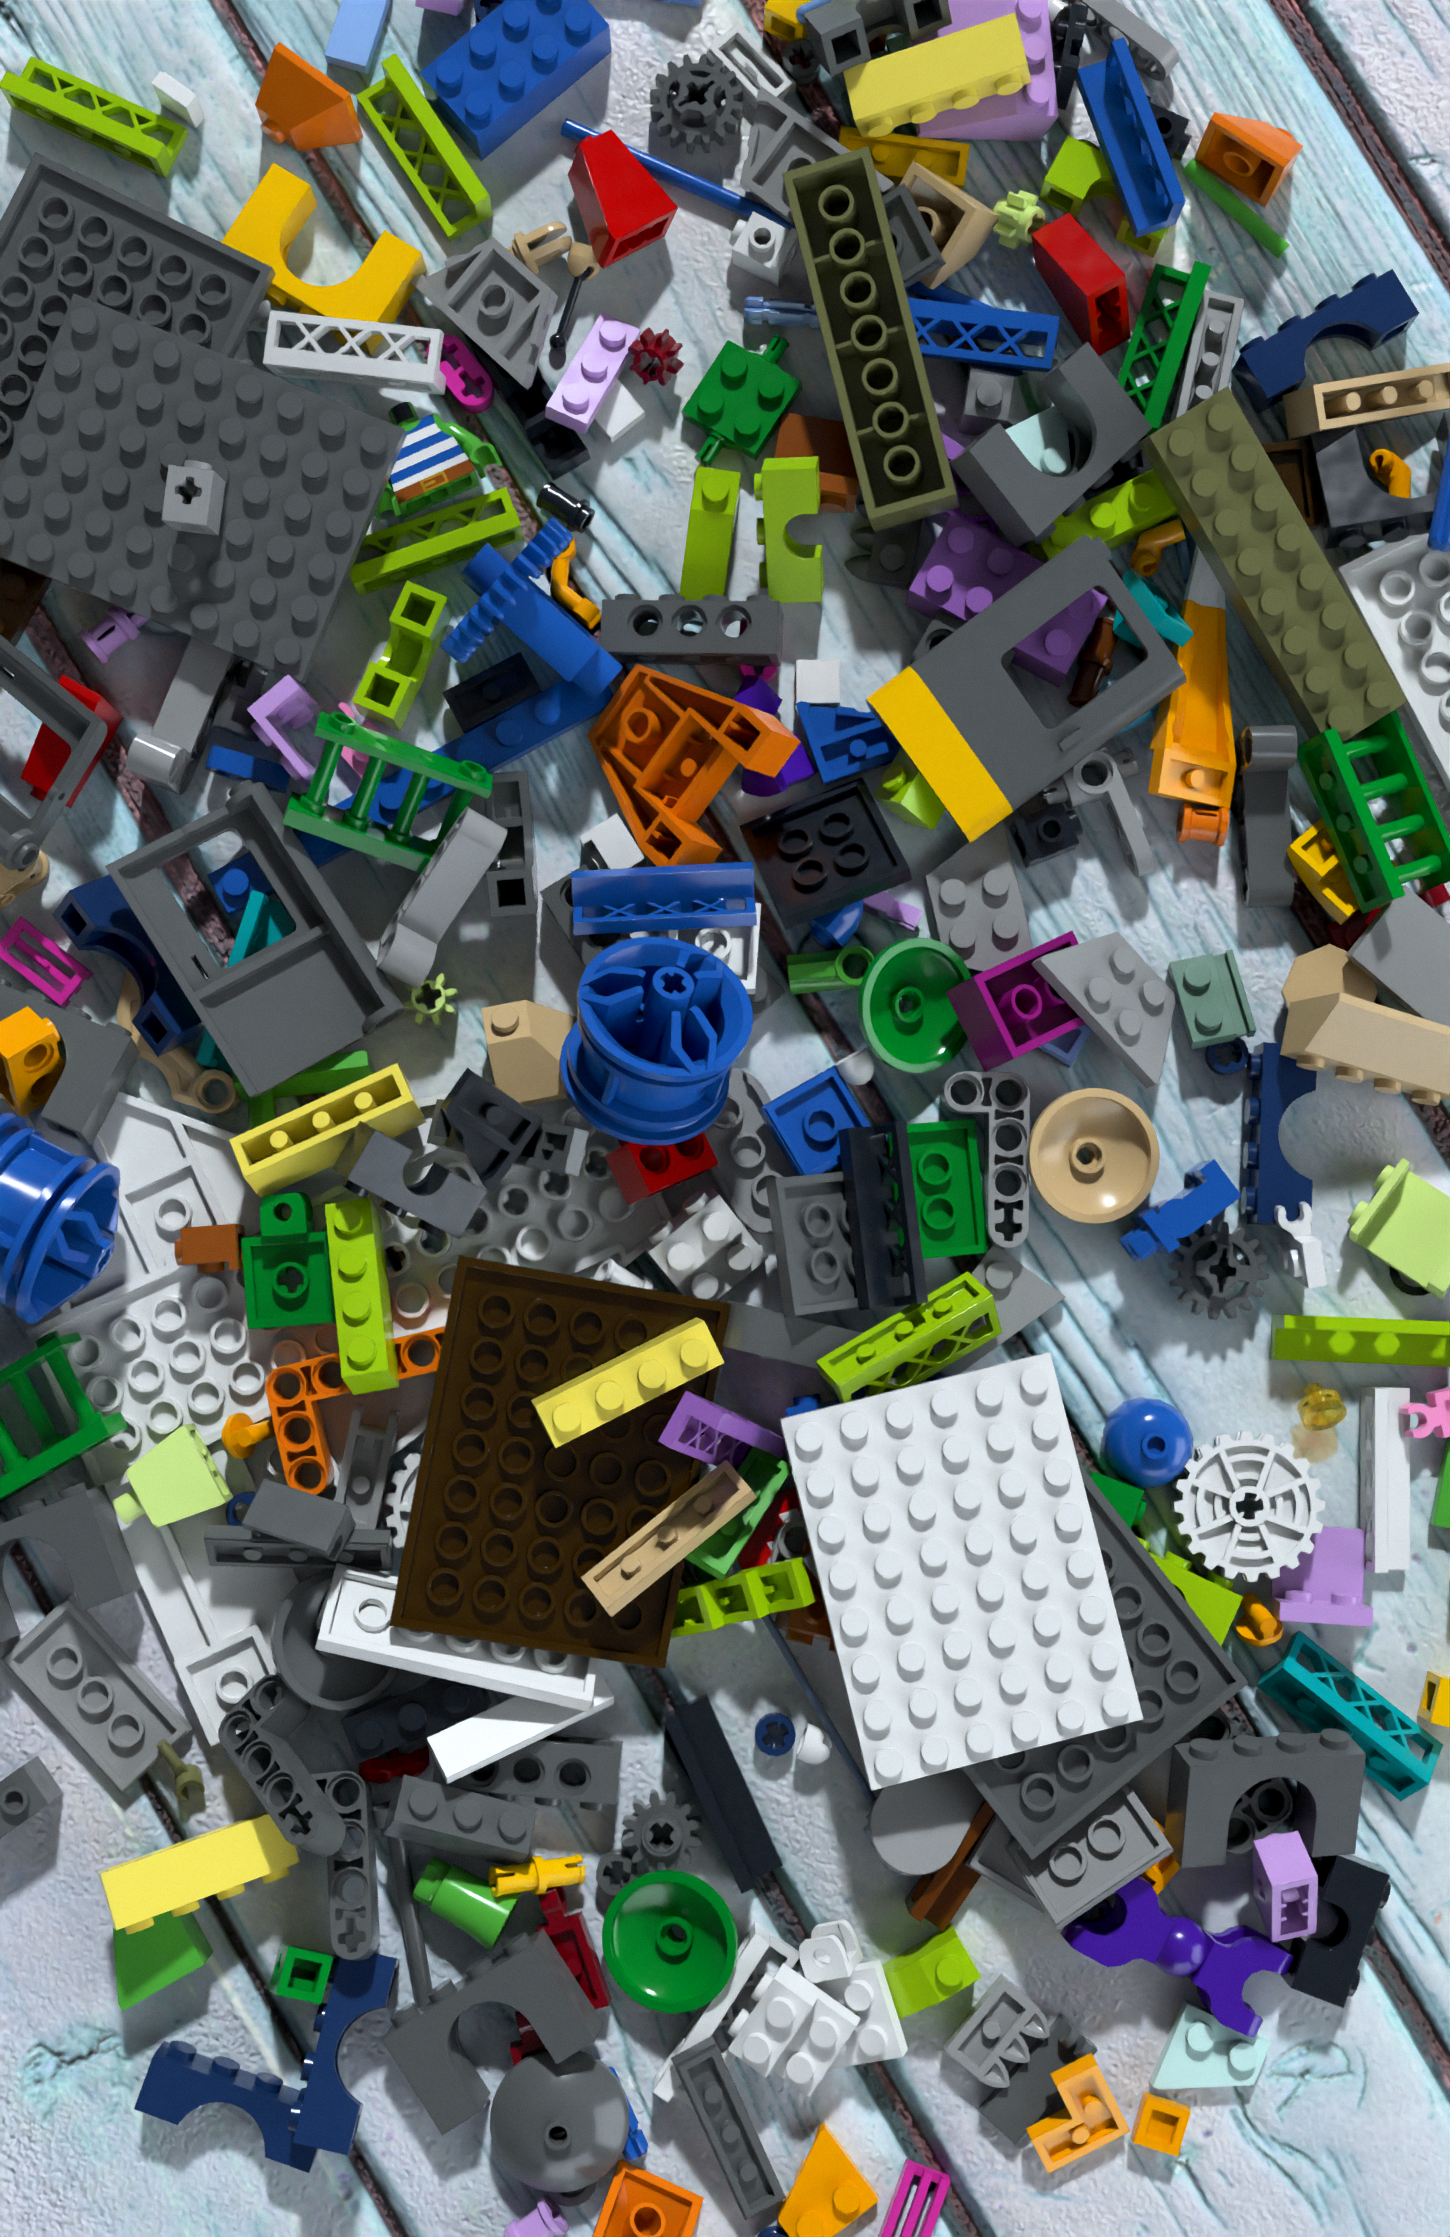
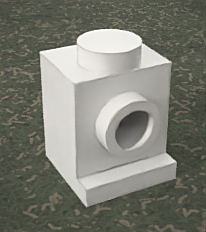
M754 211L747 222L740 219L736 223L729 239V244L734 246L732 248V264L776 287L780 285L799 248L796 229L791 228V230H788ZM757 238L767 244L760 245L755 242V239Z
M617 813L579 836L581 846L585 852L592 848L596 851L590 855V858L597 870L647 866L645 856Z

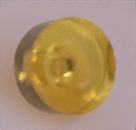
M1312 1383L1305 1387L1306 1397L1299 1402L1297 1411L1306 1429L1311 1431L1325 1430L1337 1425L1345 1418L1347 1409L1339 1392L1331 1389L1323 1390L1320 1383Z

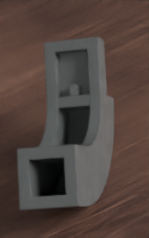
M528 770L490 773L493 775L492 791L489 799L484 797L486 818L508 831L500 851L486 871L490 917L536 914L538 909V879Z
M437 1099L427 1143L465 1153L441 1107L444 1100ZM542 1122L513 1164L561 1175L567 1174L579 1177L581 1164L586 1154L589 1131Z

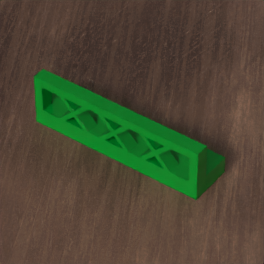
M1195 261L1189 274L1158 263L1155 264L1117 378L1118 383L1123 389L1125 383L1130 390L1127 392L1128 396L1131 399H1135L1141 413L1152 426V429L1147 433V437L1159 429L1212 267L1210 265ZM1159 280L1184 287L1181 298L1164 307L1156 291ZM1153 303L1156 311L1149 314L1151 305ZM1176 311L1172 322L1169 313ZM1160 318L1168 332V337L1166 340L1151 347L1143 329L1145 325ZM1138 344H1140L1143 351L1135 355ZM1163 350L1159 362L1155 354ZM1147 358L1155 372L1154 380L1138 387L1130 373V368L1132 365ZM1150 390L1147 401H1145L1142 394Z

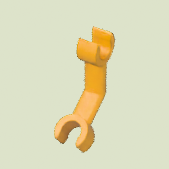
M572 537L568 550L561 553L558 557H553L550 593L569 609L585 627L592 630L601 620V615L599 614L601 610L591 601L582 598L568 587L569 563L575 558L577 553V547Z

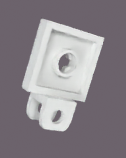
M846 1920L816 1925L811 1932V1939H805L799 1947V1958L804 1974L800 1975L841 2005L847 2006L848 2010L857 2013L859 2018H861L829 2069L903 2057L908 2047L881 1961L860 1963L863 1959L860 1945L854 1929Z

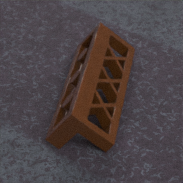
M985 1799L952 1859L942 1868L921 1875L904 1900L909 1915L919 1922L925 1918L944 1931L981 1877V1874L965 1865L964 1859L995 1813Z

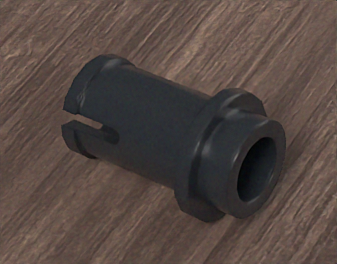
M548 482L543 487L536 501L537 507L544 509L566 523V528L570 532L577 530L583 533L589 527L595 515V510L590 508L588 500L583 499L579 501L557 487L553 482Z

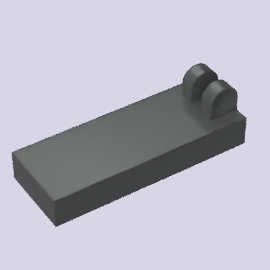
M1062 2014L1049 2026V2038H1039L1029 2049L1030 2061L1028 2063H1017L1008 2073L1010 2086L1008 2088H995L979 2107L981 2114L1015 2145L1027 2132L1026 2128L1033 2125L1060 2094L1050 2073L1091 2052L1094 2055L1098 2051L1096 2045L1089 2038L1087 2039Z

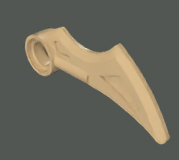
M127 970L119 996L117 1024L132 1033L131 1037L140 1051L138 1057L150 1061L162 1071L169 1083L172 1100L198 1107L206 1113L218 1116L233 1111L240 1102V1096L233 1084L232 1075L221 1070H207L201 1063L196 1062V1058L183 1045L157 1057L131 1022L139 1010L141 998L137 982L129 970ZM222 1080L228 1089L227 1097L221 1104L212 1105L206 1099V1088L212 1081Z

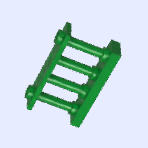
M321 711L314 735L326 739L307 793L298 794L292 791L282 824L422 873L461 812L469 806L473 793L489 799L492 791L493 775L487 773L483 766L473 761L463 760L460 763L359 726L352 717L339 712L327 714ZM343 746L370 755L351 808L345 810L329 805L325 800ZM387 762L413 771L394 824H389L388 826L371 820L368 815ZM433 778L455 786L456 789L437 838L429 841L413 835L411 827L429 780Z
M1397 711L1390 712L1361 731L1363 738L1343 744L1337 729L1334 728L1323 731L1300 744L1297 750V758L1362 914L1405 896L1401 884L1422 877L1427 891L1442 883L1450 882V838ZM1370 754L1380 779L1360 785L1350 760ZM1388 795L1398 820L1377 826L1367 801ZM1405 836L1415 861L1394 868L1384 843Z
M58 1331L51 1332L32 1343L35 1349L33 1352L0 1371V1389L9 1383L11 1384L41 1441V1444L38 1446L41 1451L39 1455L30 1460L27 1454L22 1456L0 1415V1456L5 1464L2 1467L5 1475L0 1477V1503L129 1428L121 1412L103 1417L101 1411L95 1412L63 1351L82 1340L78 1332L60 1336ZM46 1361L79 1421L75 1424L78 1432L68 1438L65 1437L64 1433L58 1434L26 1374Z

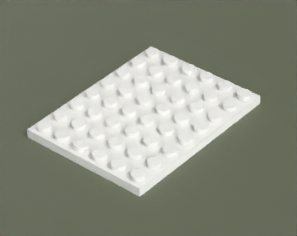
M1050 1352L779 1419L864 1769L871 1791L1143 1719Z

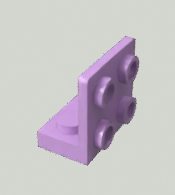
M288 674L247 708V710L256 720L250 725L253 731L265 745L271 746L278 754L281 752L284 754L279 760L281 765L295 781L299 780L307 788L310 786L315 768L286 732L291 728L292 730H298L307 724L314 715L312 710L319 704L302 685Z
M1323 1526L1321 1533H1312L1309 1539L1315 1546L1310 1554L1300 1552L1297 1555L1300 1565L1293 1570L1282 1566L1280 1567V1577L1271 1579L1269 1612L1279 1621L1373 1627V1608L1363 1603L1366 1532L1363 1529Z

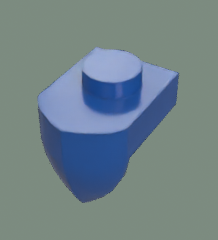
M863 900L808 921L807 925L812 928L808 933L809 936L827 951L831 947L836 950L844 949L851 941L860 923L863 913Z

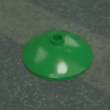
M907 938L897 941L882 950L866 970L858 995L857 1006L860 1029L874 1055L891 1068L910 1073L933 1071L952 1060L967 1041L968 1037L945 992L971 978L966 964L953 949L942 942L929 938ZM900 998H902L903 1000V1007L901 1010H899Z
M659 1870L635 1878L615 1896L604 1918L602 1947L610 1973L628 1996L641 2005L659 2012L683 2013L706 2005L728 1983L738 1957V1934L734 1918L728 1906L711 1886L688 1873L674 1870ZM673 1925H678L684 1930V1938H678L673 1934Z

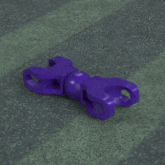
M1141 1874L1114 1892L1113 1908L1104 1919L1091 1922L1076 1918L1063 1927L1060 1934L1072 1948L1104 1966L1116 1967L1125 1965L1134 1959H1143L1155 1964L1166 1974L1180 1977L1187 1976L1193 1984L1197 1985V1993L1203 2005L1212 2012L1219 2023L1249 2037L1257 2035L1263 2019L1255 2014L1248 2003L1243 2001L1242 1990L1245 1981L1251 1974L1261 1970L1275 1972L1283 1976L1287 1974L1295 1959L1280 1943H1271L1268 1936L1249 1926H1234L1221 1933H1212L1202 1929L1197 1923L1187 1917L1169 1916L1159 1907L1156 1892Z

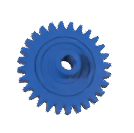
M554 516L511 564L491 545L486 543L459 574L458 578L474 591L480 599L440 646L455 661L460 663L467 662L471 655L475 653L477 647H480L484 642L483 636L489 637L490 632H493L492 624L499 625L500 621H502L568 682L572 680L593 700L623 668L617 660L600 646V642L529 578L531 576L539 579L540 575L544 574V570L540 565L549 567L550 564H553V557H558L562 552L561 550H564L572 541L570 531Z

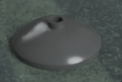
M328 1570L301 1581L284 1598L277 1610L272 1625L271 1651L280 1678L295 1696L317 1708L347 1710L360 1707L377 1698L391 1684L399 1669L315 1649L320 1628L317 1630L316 1621L334 1574V1570Z
M547 2049L533 2053L513 2066L496 2090L490 2113L492 2142L498 2157L508 2171L517 2179L533 2188L557 2193L585 2188L601 2179L610 2171L625 2147L629 2132V2106L626 2094L611 2069L588 2053L579 2050L558 2064L555 2063ZM555 2126H560L566 2130L567 2134L562 2138H555L551 2135L550 2130Z

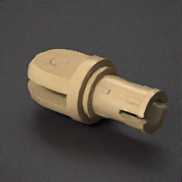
M556 221L526 235H523L522 231L514 234L513 245L506 249L536 275L540 273V266L562 256L570 250L572 238L571 236L559 238L567 231V227L563 223Z

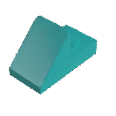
M1131 568L1124 574L1123 583L1164 641L1167 638L1183 647L1194 635V632L1162 588ZM1116 610L1113 624L1114 634L1138 648H1143L1123 617Z

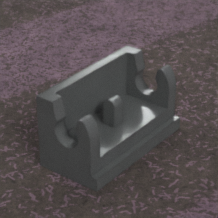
M263 1479L242 1521L244 1529L250 1530L251 1534L261 1536L262 1533L317 1550L320 1554L326 1555L327 1559L336 1561L340 1556L350 1533L354 1531L356 1526L347 1505L267 1479Z

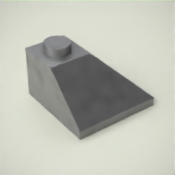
M978 347L979 350L983 352L992 353L993 351H995L993 349ZM1013 352L1004 353L1007 355H1014ZM1023 354L1025 357L1044 359V357ZM1053 359L1052 368L1058 364V359ZM969 363L959 433L979 436L997 423H1000L1004 430L1050 408L1052 401L1037 383L1047 373Z

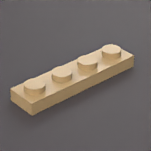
M725 1460L581 1578L612 1617L757 1499V1496L731 1464Z

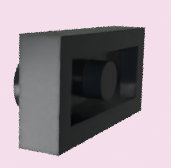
M520 651L442 692L465 734L542 691Z

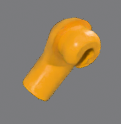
M1379 449L1373 452L1369 458L1370 471L1388 488V494L1402 498H1411L1412 474L1410 467L1390 450Z
M1180 518L1145 530L1139 535L1131 555V567L1133 570L1145 577H1150L1156 573L1164 547L1186 539Z

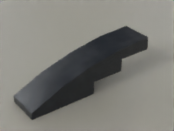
M461 330L478 362L490 376L493 387L552 480L558 479L590 460L588 449L575 430L545 417L546 405L553 392L542 378L539 367L537 366L533 383L527 390Z

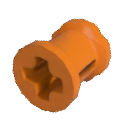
M1183 802L1178 813L1176 841L1185 843L1187 839L1213 842L1214 846H1223L1229 823L1228 808H1219L1217 811L1192 808L1190 803Z

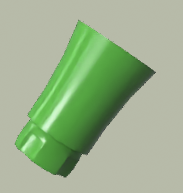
M433 1856L421 1875L412 1897L422 1904L430 1906L429 1911L452 1923L491 1953L504 1932L522 1893L493 1897L490 1889L491 1887H496V1884L489 1885L488 1880L474 1875L456 1864H453L451 1867L445 1861Z

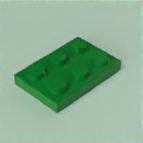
M975 1119L907 1124L923 1259L988 1253ZM887 1134V1150L891 1157L893 1152L892 1136ZM894 1182L892 1186L893 1199L897 1201L899 1196L898 1186ZM899 1227L897 1232L898 1242L902 1247L904 1236L903 1230Z

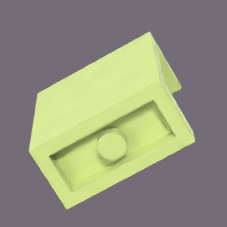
M1402 1157L1395 1168L1388 1164L1373 1184V1187L1378 1189V1192L1368 1204L1362 1200L1347 1220V1223L1352 1225L1349 1239L1442 1300L1450 1288V1197L1410 1172V1162Z

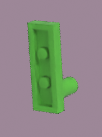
M360 1050L334 1054L254 1098L248 1096L234 1072L233 1084L243 1103L247 1102L248 1128L251 1130L276 1118V1098L337 1091L374 1074L375 1069L368 1051Z
M754 1446L752 1447L737 1473L752 1489L757 1499L684 1557L695 1564L694 1574L699 1581L716 1577L723 1582L792 1471L788 1463L769 1452Z

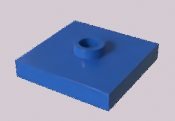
M835 1065L758 1109L759 1114L796 1176L828 1173L842 1165L838 1130L851 1127H871Z

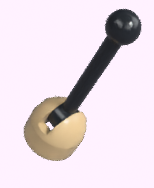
M572 243L567 256L568 270L574 277L557 332L549 339L550 347L555 351H561L566 347L565 333L582 281H588L596 277L601 269L595 258L592 246L587 244Z

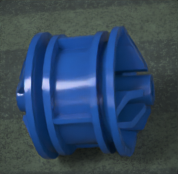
M638 937L618 942L601 951L588 964L580 980L577 993V1021L565 1038L559 1058L560 1080L566 1096L578 1113L589 1123L604 1133L627 1142L642 1145H670L699 1135L711 1126L720 1115L728 1096L730 1068L745 1049L752 1031V1005L744 985L737 975L716 956L696 945L677 939Z
M5 1113L0 1116V1303L10 1309L16 1308V1315L19 1319L33 1324L87 1287L92 1279L100 1276L110 1261L115 1249V1233L118 1226L120 1170L109 1162L97 1164L95 1160L85 1155L76 1156L45 1140L41 1132L27 1127L24 1118L14 1113Z

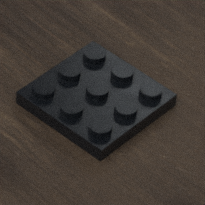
M863 777L739 826L745 844L785 930L912 880L910 868Z

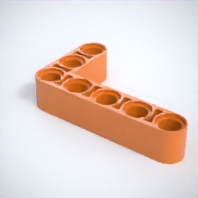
M445 1326L394 1338L399 1380L437 1371ZM420 1340L429 1341L435 1349L434 1360L427 1366L419 1365L412 1356L413 1347ZM339 1352L278 1367L268 1375L265 1383L266 1395L286 1482L289 1487L314 1495L326 1491L334 1479L333 1461L318 1400L351 1392L345 1382L340 1387L335 1388L330 1386L324 1378V1370L329 1363L337 1362L340 1364ZM286 1373L294 1374L300 1381V1391L292 1399L283 1395L280 1390L281 1378ZM295 1418L305 1419L310 1425L311 1434L305 1443L295 1441L290 1434V1426ZM305 1463L315 1464L319 1468L321 1481L317 1487H309L302 1482L300 1471Z

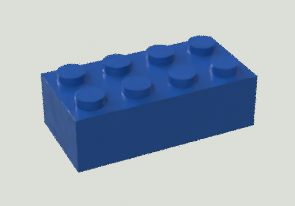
M505 0L419 72L425 98L476 156L483 161L612 52L610 27L587 0Z

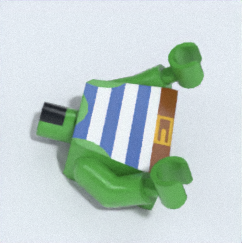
M411 402L400 403L391 408L388 415L392 424L405 429L407 436L374 517L376 521H380V514L383 511L394 510L396 516L402 513L405 519L479 486L476 471L479 477L483 479L487 477L484 471L487 465L497 464L500 468L503 464L492 444L483 443L478 437L455 422L444 423L438 414H430L419 419Z

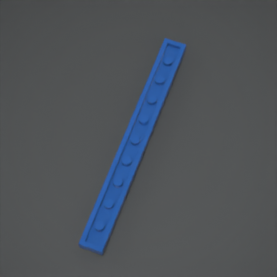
M564 679L434 750L433 753L460 763L463 760L473 761L483 766L487 773H494L601 714L614 694L608 685L593 700L572 680L568 682ZM402 768L380 780L368 812L371 820L387 826L394 824L413 771ZM430 778L417 814L452 796L456 787ZM356 794L339 802L334 807L343 810L351 808ZM292 828L318 869L353 850L352 848ZM249 852L207 875L230 916L246 909L252 890L264 893L267 896L274 893Z

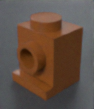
M224 1224L180 1228L181 1238L175 1240L174 1246L175 1259L178 1266L196 1265L197 1273L224 1272V1263H229V1270H243L241 1238H245L244 1225Z

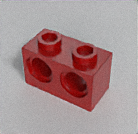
M704 1131L691 1139L670 1145H642L618 1139L620 1148L605 1156L628 1206L695 1178L719 1164Z

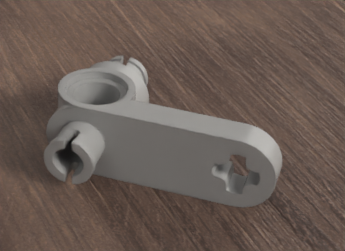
M1129 747L1112 755L1106 748L1095 750L1041 790L1039 796L1045 795L1042 803L1045 808H1049L1065 802L1067 807L1072 809L1085 803H1094L1101 800L1133 875L1140 877L1155 871V860L1122 780L1139 773L1137 761L1130 762V758L1134 757V754ZM1084 768L1096 769L1101 774L1102 784L1099 786L1088 785L1082 779L1081 770Z

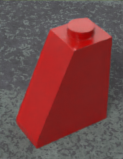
M612 129L596 137L590 135L584 138L574 150L575 158L568 172V178L595 258L601 268L604 269L665 237L678 207Z
M1067 213L1032 233L1035 266L1082 344L1088 342L1097 355L1100 356L1130 339L1126 276L1073 216Z
M62 674L58 683L106 722L108 727L104 742L65 805L71 809L124 717L101 695ZM43 722L20 777L33 787L29 795L41 802L45 799L49 789L54 784L71 754L70 745Z

